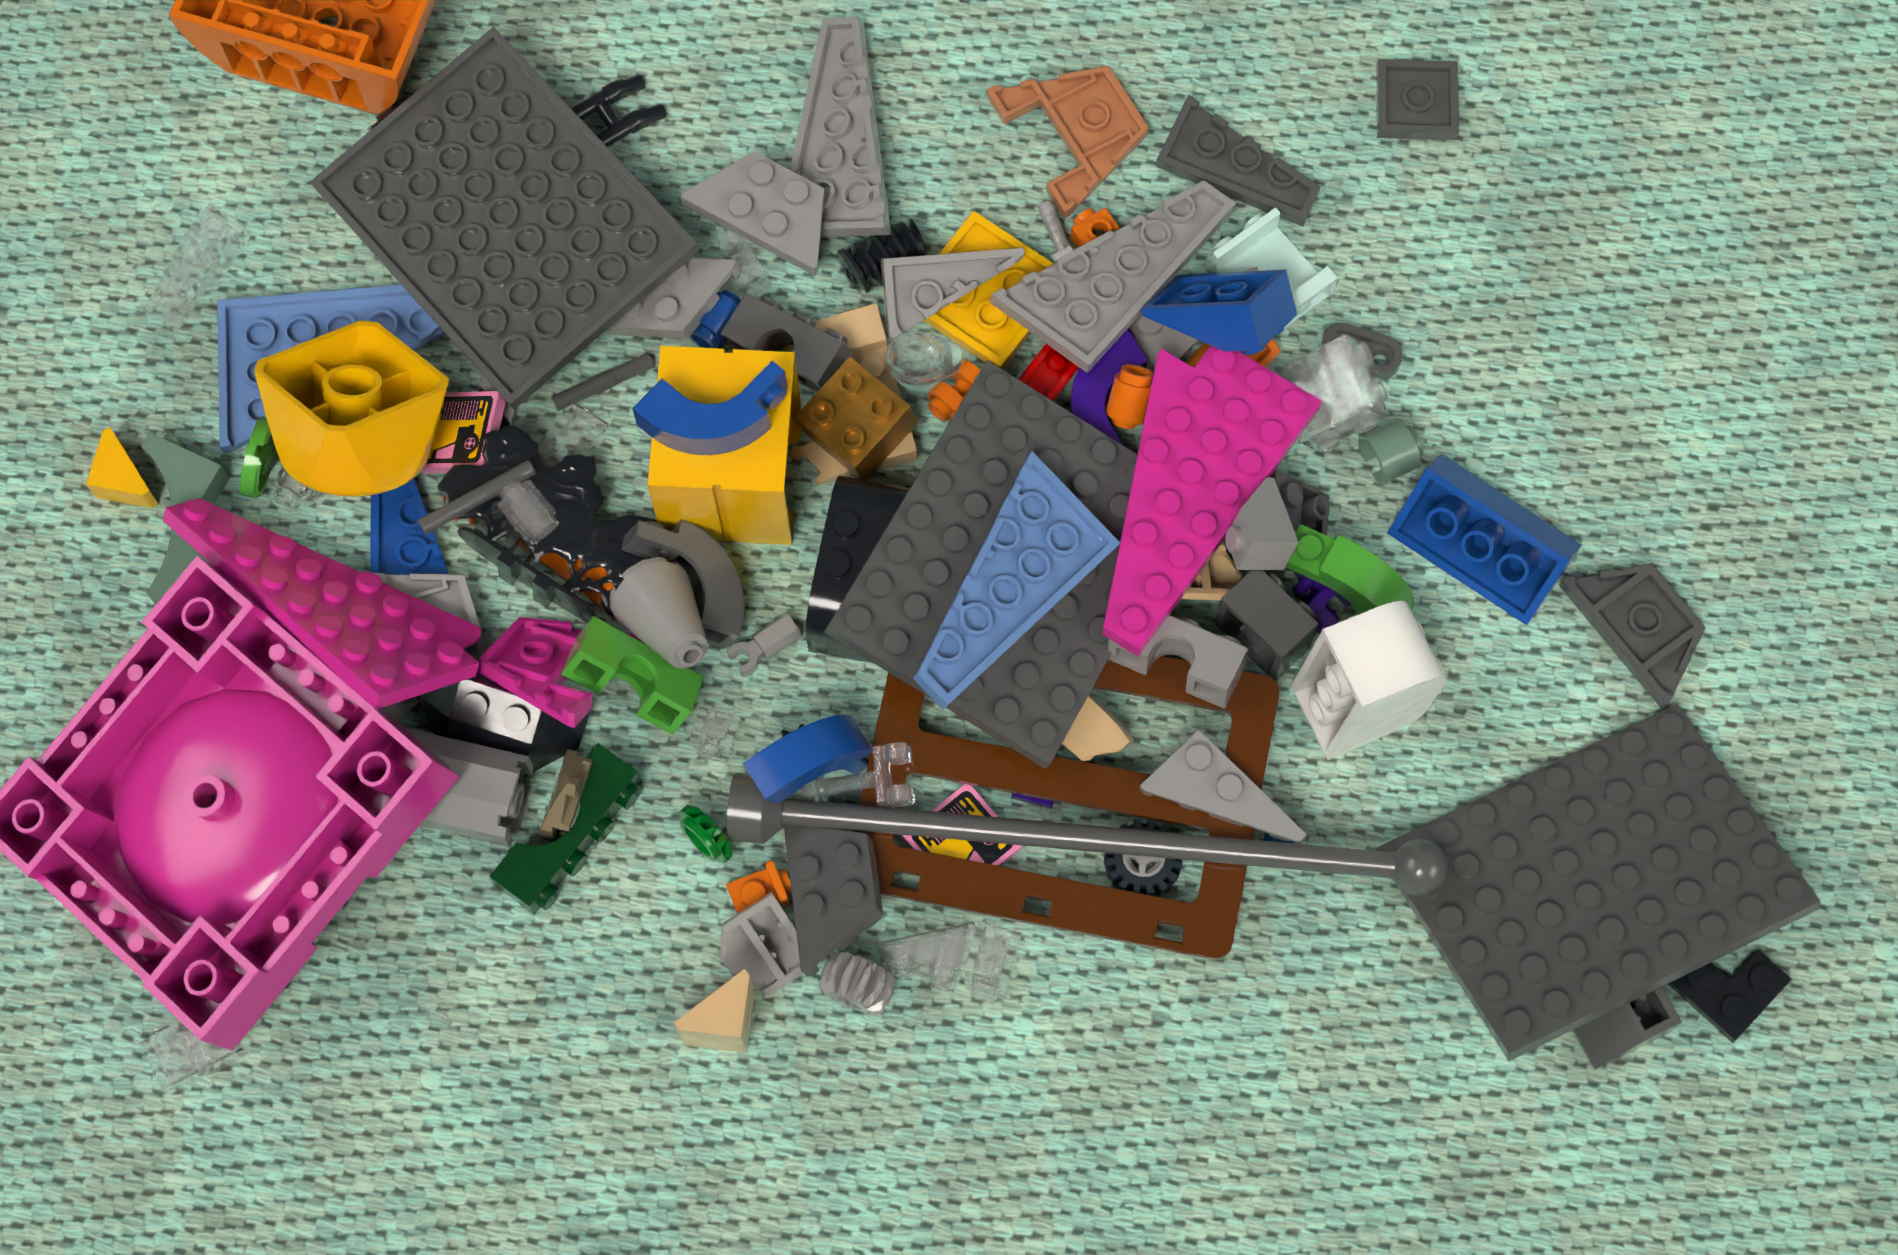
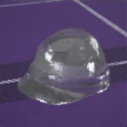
M912 331L902 333L891 341L885 353V360L892 376L902 387L912 392H923L932 389L943 379L955 375L963 363L964 355L962 349L949 340L938 337L930 332Z

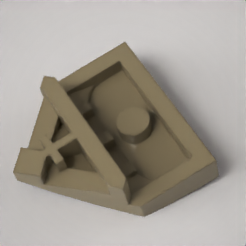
M567 749L539 831L540 838L556 841L560 830L569 832L593 759L582 757L578 752Z

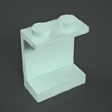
M1275 207L1266 215L1259 213L1252 217L1244 226V230L1234 238L1227 236L1219 241L1212 250L1210 269L1214 273L1243 272L1256 266L1259 271L1286 269L1297 316L1284 327L1285 329L1333 294L1338 277L1328 266L1320 272L1313 268L1278 228L1281 213Z

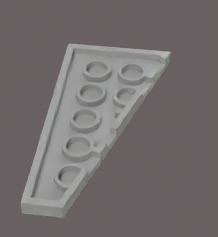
M1203 180L1164 201L1162 207L1145 216L1140 214L1129 220L1128 225L1115 232L1110 230L1058 258L1057 263L1037 273L1034 271L1022 277V282L1007 290L1002 288L991 294L990 303L1088 373L1141 315V308L1170 283L1234 212L1236 202Z

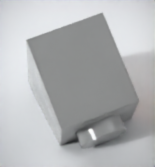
M1266 478L1239 510L1232 526L1226 532V548L1232 554L1237 570H1284L1299 543L1274 478Z

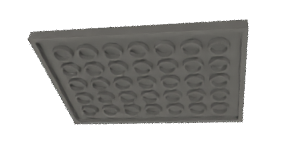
M494 26L310 181L316 191L513 409L517 408L700 250L698 243Z
M987 360L824 633L931 698L913 677L1029 453L1033 451L1119 542L1121 541L1138 455ZM1120 544L946 708L1046 769L1054 759L1111 655V652L1108 651L1109 638L1102 634Z
M1678 704L1377 847V851L1396 852L1406 842L1423 839L1435 843L1445 853L1449 871L1445 883L1438 891L1427 896H1413L1404 892L1398 885L1397 887L1508 1061L1530 1052L1819 910L1821 902Z

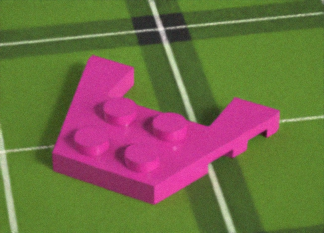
M519 617L478 659L479 674L569 727L575 728L592 709L591 693L562 685L568 678L561 675L574 641L582 631L580 629H572V622ZM628 634L629 636H631V637L637 639L638 641L642 642L641 640H639V639H638L636 636H634L633 634Z

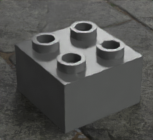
M1251 570L1221 598L1215 625L1225 635L1235 638L1242 646L1247 647V656L1275 681L1310 649L1319 624L1316 621V615L1307 604L1300 600L1295 602L1285 592V586L1282 581L1272 572L1268 571L1265 573L1263 570Z

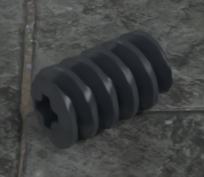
M911 218L909 219V227L903 222L895 224V235L892 231L891 235H880L881 242L871 235L866 238V248L859 242L853 243L851 245L852 256L844 248L837 251L841 268L853 290L856 285H859L865 293L870 292L869 279L872 278L880 287L883 286L882 259L927 255V248L921 233Z

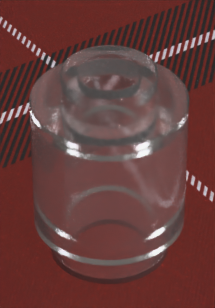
M519 479L514 480L500 492L499 495L502 500L499 502L498 508L523 538L528 537L532 543H537L558 526L559 521L554 516L556 510L531 480L523 483Z

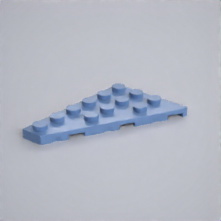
M402 285L217 300L219 442L222 452H233L249 443L257 420L260 416L266 417L254 372L258 360L360 320L378 322L414 351L445 335V333Z

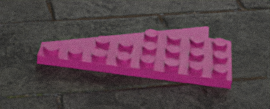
M1210 346L1194 368L1163 349L1158 352L1102 635L1136 656H1140L1225 540L1226 532L1232 526L1239 510L1266 478L1271 477L1318 413L1322 400L1238 351H1222Z
M201 498L165 508L163 522L376 710L476 677L479 662L463 648L478 643L481 629L478 626L383 583L382 579L374 573L359 572L300 545L289 537L274 533Z

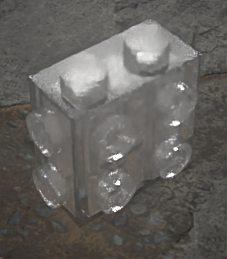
M1344 334L1274 371L1277 375L1322 400L1320 410L1298 438L1297 442L1299 444H1304L1315 451H1329L1338 447L1342 443V439L1353 433L1370 431L1378 425L1377 421L1389 416L1384 403L1388 400L1386 389L1382 382L1373 375L1370 365L1374 364V359L1364 342L1360 343L1349 335Z

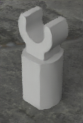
M786 613L752 635L751 641L737 642L731 645L727 650V654L730 660L740 654H745L749 657V661L739 668L742 677H746L755 672L760 660L763 658L766 660L770 659L802 638V634L789 614Z

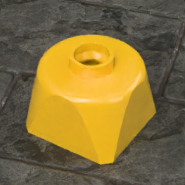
M360 320L257 361L254 372L278 457L287 473L299 483L330 495L344 497L371 496L391 491L415 478L425 467L432 448L449 378L378 322Z

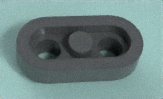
M1337 323L1330 326L1325 331L1321 342V353L1328 363L1374 379L1392 377L1398 371L1402 361V349L1396 340L1347 323ZM1338 342H1343L1348 346L1349 350L1338 352L1334 345ZM1375 355H1383L1387 358L1388 362L1384 365H1379L1374 362L1373 357Z

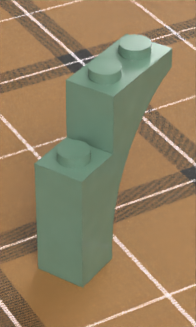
M149 432L141 445L149 459L160 469L165 479L171 506L199 498L215 504L230 479L222 467L223 462L219 458L206 451H201L199 455L189 451L185 443L171 435L165 434L164 438H161ZM171 529L169 545L162 566L147 591V595L155 605L196 556L211 564L173 529Z

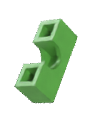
M592 616L575 639L561 675L598 695L610 679L626 681L633 686L640 698V705L636 715L672 735L692 712L704 676L689 668L680 669L672 666L646 644L595 616Z

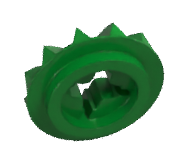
M686 805L679 811L681 829L704 856L711 861L718 860L721 863H726L733 856L732 844L726 839V835L700 808Z

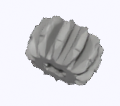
M834 952L829 961L825 963L821 972L822 977L819 986L822 993L830 997L831 1000L854 1011H860L867 1015L882 1014L893 995L895 978L892 973L885 970L884 967L873 963L872 960L864 959L859 955H852L848 952Z

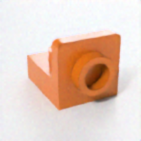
M773 860L765 863V869L727 883L726 886L737 914L770 892L773 893L783 909L789 908L787 895L792 894L790 879L785 868L777 871Z

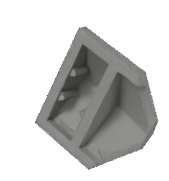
M772 892L722 923L720 958L733 976L745 968L751 977L752 984L757 987L762 986L760 991L770 996L804 974L800 968L796 926Z

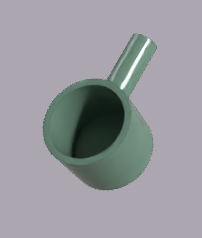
M1355 406L1347 410L1345 417L1359 436L1358 445L1364 461L1367 462L1376 457L1379 461L1381 470L1372 473L1377 483L1385 484L1421 466L1420 456L1423 455V447L1417 432L1411 425L1406 426L1402 420L1395 419L1374 429L1359 407Z

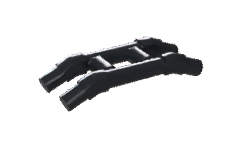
M641 75L610 82L602 87V90L571 108L581 120L595 112L599 115L608 129L596 136L607 147L630 133L634 134L640 129L649 127L654 122L665 119L667 115L665 107L662 104H657L649 108L643 107L632 111L621 120L611 107L618 100L627 98L629 94L645 88V82Z

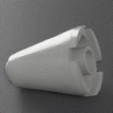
M661 557L642 560L629 567L621 575L624 580L617 590L613 586L610 593V609L615 619L672 666L683 669L697 664L705 656L708 643L691 582L684 568L677 562L676 564L670 563L666 558Z

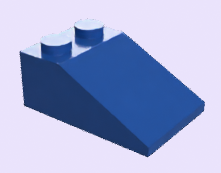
M1286 269L1179 275L1141 308L1143 317L1222 351H1241L1244 355L1263 351L1266 345L1276 335L1283 332L1284 327L1297 316Z

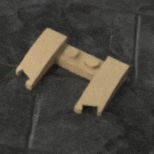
M877 303L814 322L816 324L815 328L823 332L827 328H831L848 339L846 346L856 356L855 361L901 398ZM794 345L784 346L783 352H793ZM912 430L875 471L917 461V449ZM814 441L791 449L792 458L797 463L806 457L819 471L820 474L814 479L817 485L836 481L838 475L846 477L855 476Z

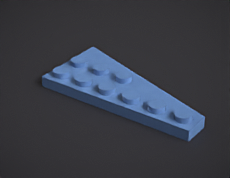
M1033 451L1026 457L913 677L943 710L1120 544L1109 530Z

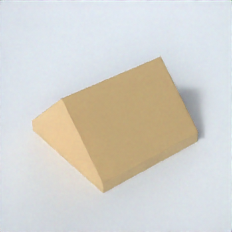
M744 968L673 1023L685 1046L747 1053L755 990L750 975Z

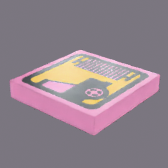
M498 391L446 392L430 455L420 473H447L454 465L483 466L486 463L482 455L485 442L484 435L490 431L500 430L506 403Z
M964 784L932 810L933 812L998 817L976 790L967 784ZM902 835L905 842L914 850L1002 866L1023 849L1022 845Z

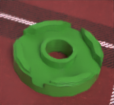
M260 416L255 424L243 462L240 478V495L258 498L261 496L268 476H265L268 470L271 456L276 454L274 441L265 416Z

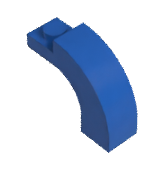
M771 361L737 396L717 404L694 402L684 397L662 378L632 408L636 425L659 443L683 453L717 455L732 452L753 443L771 429L769 413L766 409L772 410L776 408L784 399L787 393L786 375L780 366Z
M835 715L820 719L789 733L745 761L743 765L763 797L768 801L779 804L808 783L837 770H846L854 775L860 773L867 768L868 761L865 756L873 752V749L850 715Z

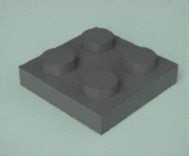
M1378 59L1376 66L1377 138L1457 140L1459 134L1458 61Z

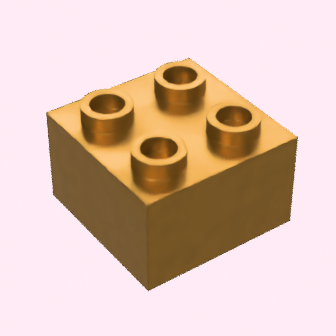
M849 357L794 417L809 438L858 479L867 480L919 423L909 404L852 357Z

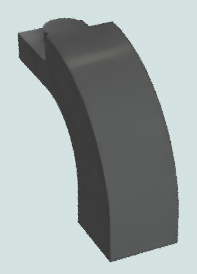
M681 519L668 531L657 522H643L639 520L624 535L621 550L646 559L661 557L666 558L670 563L676 564L677 562L689 576L707 643L725 649L740 636L744 616L743 588L732 560L716 540L692 523Z

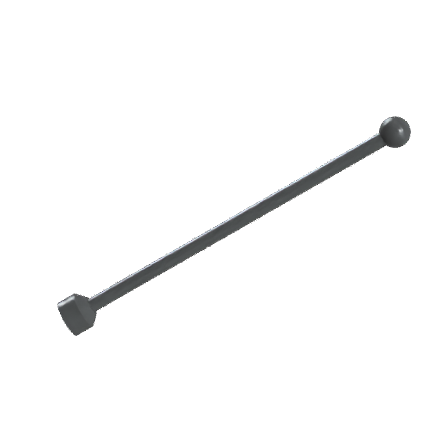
M734 773L727 807L728 840L765 844L783 828L784 824L1392 878L1404 892L1413 896H1427L1438 891L1445 883L1449 871L1448 860L1443 850L1435 843L1423 839L1406 842L1396 852L798 799H785L776 804L763 797L748 773Z

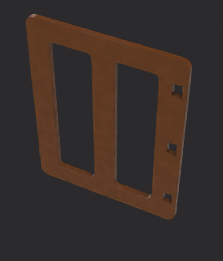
M1160 656L1153 662L1147 675H1143L1107 660L1093 688L1229 714L1232 721L1225 755L1262 790L1280 693L1279 686L1273 678L1243 671L1224 709L1186 693L1187 673L1191 668L1188 661ZM888 672L871 747L873 752L869 756L859 805L901 809L907 779L911 775H920L1205 830L1209 836L1250 840L1253 838L1254 828L1245 825L1241 827L1211 817L1206 812L1190 810L1181 807L1179 803L1154 795L1152 797L1144 795L1139 790V786L1151 774L1056 756L1051 764L1044 769L1009 747L922 731L919 728V722L925 695ZM853 830V832L867 834L874 842L880 894L884 896L1210 960L1223 959L1232 949L1247 865L1204 862L1198 898L1192 903L899 847L894 843L895 834ZM895 872L920 876L918 890L892 885ZM1026 897L1051 902L1050 916L1022 911L1025 907ZM1158 924L1184 928L1183 942L1155 937Z

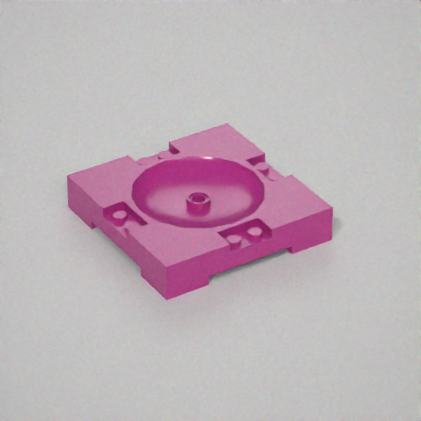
M196 556L141 622L148 629L38 760L28 756L1 788L0 851L26 876L37 880L144 981L142 985L198 1039L233 1051L317 950L318 947L313 941L367 876L376 878L460 776L382 708L376 710L217 568ZM217 794L215 802L211 805L212 798Z

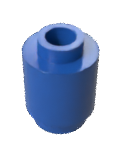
M728 290L717 292V295L720 297L719 301L711 311L703 315L700 325L689 337L699 347H723L727 342L720 333L741 301Z

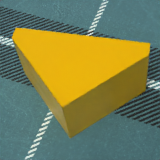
M111 427L103 430L86 482L87 487L96 498L147 508L157 506V500Z

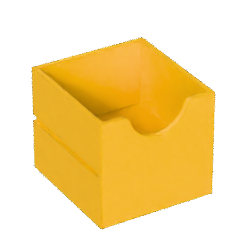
M660 346L657 383L663 378L680 394L694 402L717 404L734 398L771 361H774L785 371L787 393L781 403L772 410L766 409L769 413L771 429L759 439L743 448L724 454L694 455L671 449L652 438L648 489L657 522L663 525L665 530L670 531L682 519L699 527L716 541L792 545L794 514L787 507L785 476L788 446L797 443L801 436V427L794 418L802 410L795 352L733 349V353H725L724 349Z

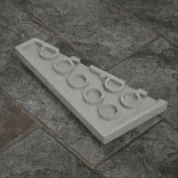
M858 17L826 18L822 20L790 166L791 171L824 188L825 198L821 237L891 235L865 27Z

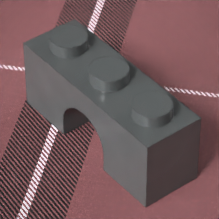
M745 293L720 333L732 348L739 350L777 351L781 347L794 345L793 352H795L798 381L816 392L821 389L849 357H852L854 360L856 359V356L846 346L848 339L831 328H827L823 332L815 328L816 324L807 316L796 311L791 316L783 312L784 308L775 300L765 295L759 300Z

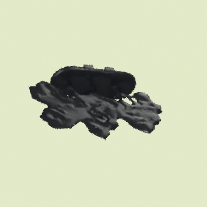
M513 425L505 426L501 431L486 433L482 449V455L486 463L483 466L454 465L438 484L439 491L445 494L444 505L526 460L530 461L536 475L456 518L477 517L484 520L488 529L487 536L470 527H460L457 531L459 536L473 550L498 567V577L512 586L516 580L521 581L533 590V600L547 608L553 602L588 623L592 616L597 617V615L575 593L585 590L596 591L601 596V605L606 613L615 618L610 609L611 590L607 592L600 587L605 583L611 582L617 590L624 580L621 575L629 567L642 560H646V558L621 550L624 535L639 520L643 522H657V520L635 515H626L607 522H602L597 518L595 511L603 503L600 486L595 484L593 480L597 474L595 456L568 455L554 467L544 468L538 453V443L533 441L519 427ZM497 510H501L504 515L497 524L493 516ZM514 532L520 536L523 544L529 549L530 555L524 561L496 543L497 540ZM552 552L560 555L567 561L571 577L565 584L560 585L534 568L543 554ZM577 559L583 565L579 571L574 569V563ZM602 567L607 571L605 577L594 582L588 576L584 581L580 578L587 570Z

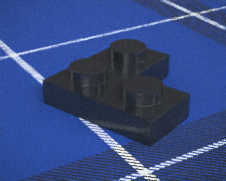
M1758 949L1731 979L1723 974L1715 965L1709 963L1668 983V985L1727 1039L1734 1043L1792 979Z

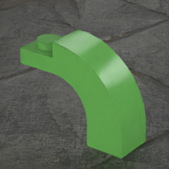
M1302 524L1299 525L1295 532L1299 543L1290 557L1286 568L1334 590L1354 607L1357 615L1396 601H1406L1411 611L1413 610L1414 597L1409 586L1393 568L1379 557L1339 534L1335 540Z

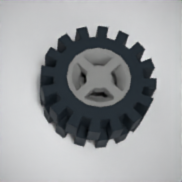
M1135 819L1132 825L1128 826L1127 823H1124L1120 826V828L1169 831L1166 825L1162 824L1161 827L1155 825V820L1149 819L1148 823H1141V819ZM1105 853L1104 856L1105 873L1115 889L1160 897L1162 893H1167L1172 889L1173 884L1177 882L1183 862L1179 859Z

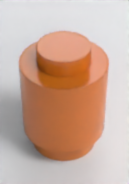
M1125 364L1122 365L1121 371L1115 374L1106 407V414L1112 418L1111 422L1114 425L1125 429H1134L1136 425L1144 424L1154 375L1149 369L1138 365Z

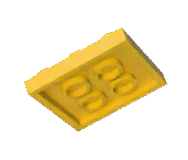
M973 211L939 254L1024 248L1025 256L1008 269L992 277L923 321L983 362L988 360L1003 370L1031 335V332L991 304V294L1002 288L1007 290L1022 282V277L1034 271L1039 273L1054 265V263Z

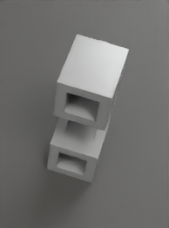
M1169 615L1139 657L1109 639L1108 651L1111 652L1108 660L1147 675L1153 662L1160 656L1178 655L1188 661L1191 666L1187 673L1186 693L1225 709L1246 667L1248 648L1242 646L1238 640L1231 636H1218L1204 630L1193 620L1185 618L1180 620Z

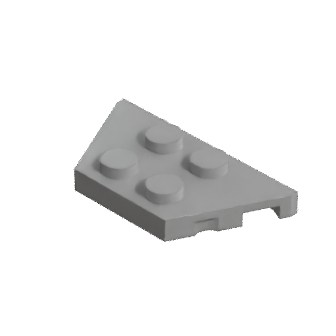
M754 151L684 191L680 196L682 205L814 276L817 274L825 198L823 187Z
M690 258L615 322L610 329L614 334L689 338L700 325L703 315L711 311L719 301L720 297L717 295V292L730 276L735 279L741 272V266L736 260Z

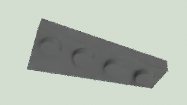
M1188 94L1157 158L1156 167L1197 184L1204 180L1224 195L1265 212H1270L1276 207L1281 213L1280 218L1303 227L1317 199L1320 186L1282 159H1274L1260 149L1261 145L1249 136L1247 138L1241 136L1228 126L1229 122L1216 113L1213 116L1199 106L1200 102Z

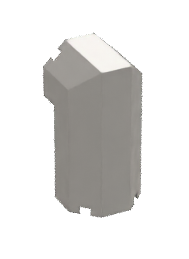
M405 728L460 776L419 826L510 846L513 839L509 833L517 834L519 832L531 786L523 785L524 774L532 776L533 764L529 756Z

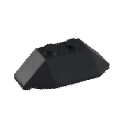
M478 669L476 677L418 696L435 735L529 756L533 764V772L565 756L567 749L574 751L580 747L591 713L590 710L575 728L569 727L478 673Z

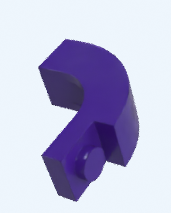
M1128 329L1088 373L1081 368L1078 369L1073 382L1070 413L1121 445L1123 444L1111 426L1105 410L1116 373L1121 371L1122 365L1132 364L1147 368L1148 362Z

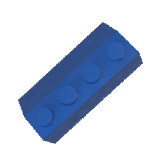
M1443 454L1438 456L1426 468L1387 534L1525 625L1530 622L1582 546Z

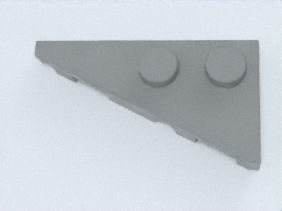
M1024 248L882 259L881 269L888 339L898 337L911 327L1022 260L1023 256H1025Z

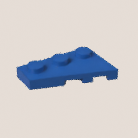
M415 478L391 491L371 495V573H384L385 575L449 574L434 531L425 535L417 522L418 519L427 515V511Z

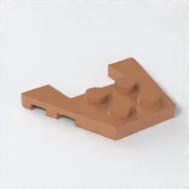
M1109 66L1060 74L1058 79L1036 82L1035 79L1021 81L1020 86L1002 89L1001 85L986 89V97L1004 125L1041 107L1077 162V168L1046 183V191L1064 219L1070 216L1148 136V125Z

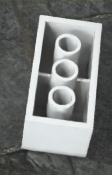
M1396 601L1324 628L1292 683L1291 688L1327 760H1331L1415 722L1427 711L1447 682V678L1441 662L1435 657L1425 638L1422 625L1413 615L1406 601Z

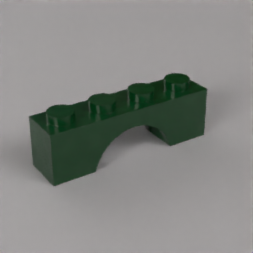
M599 743L585 757L593 759L592 766L580 799L579 814L569 832L560 839L545 845L531 846L516 842L489 876L497 888L533 915L540 908L547 910L554 904L561 893V889L558 888L559 884L567 874L573 877L583 868L588 859V856L585 854L595 840L601 843L607 838L615 825V822L612 821L613 817L621 807L626 810L629 809L641 794L642 789L638 787L642 782L639 773Z

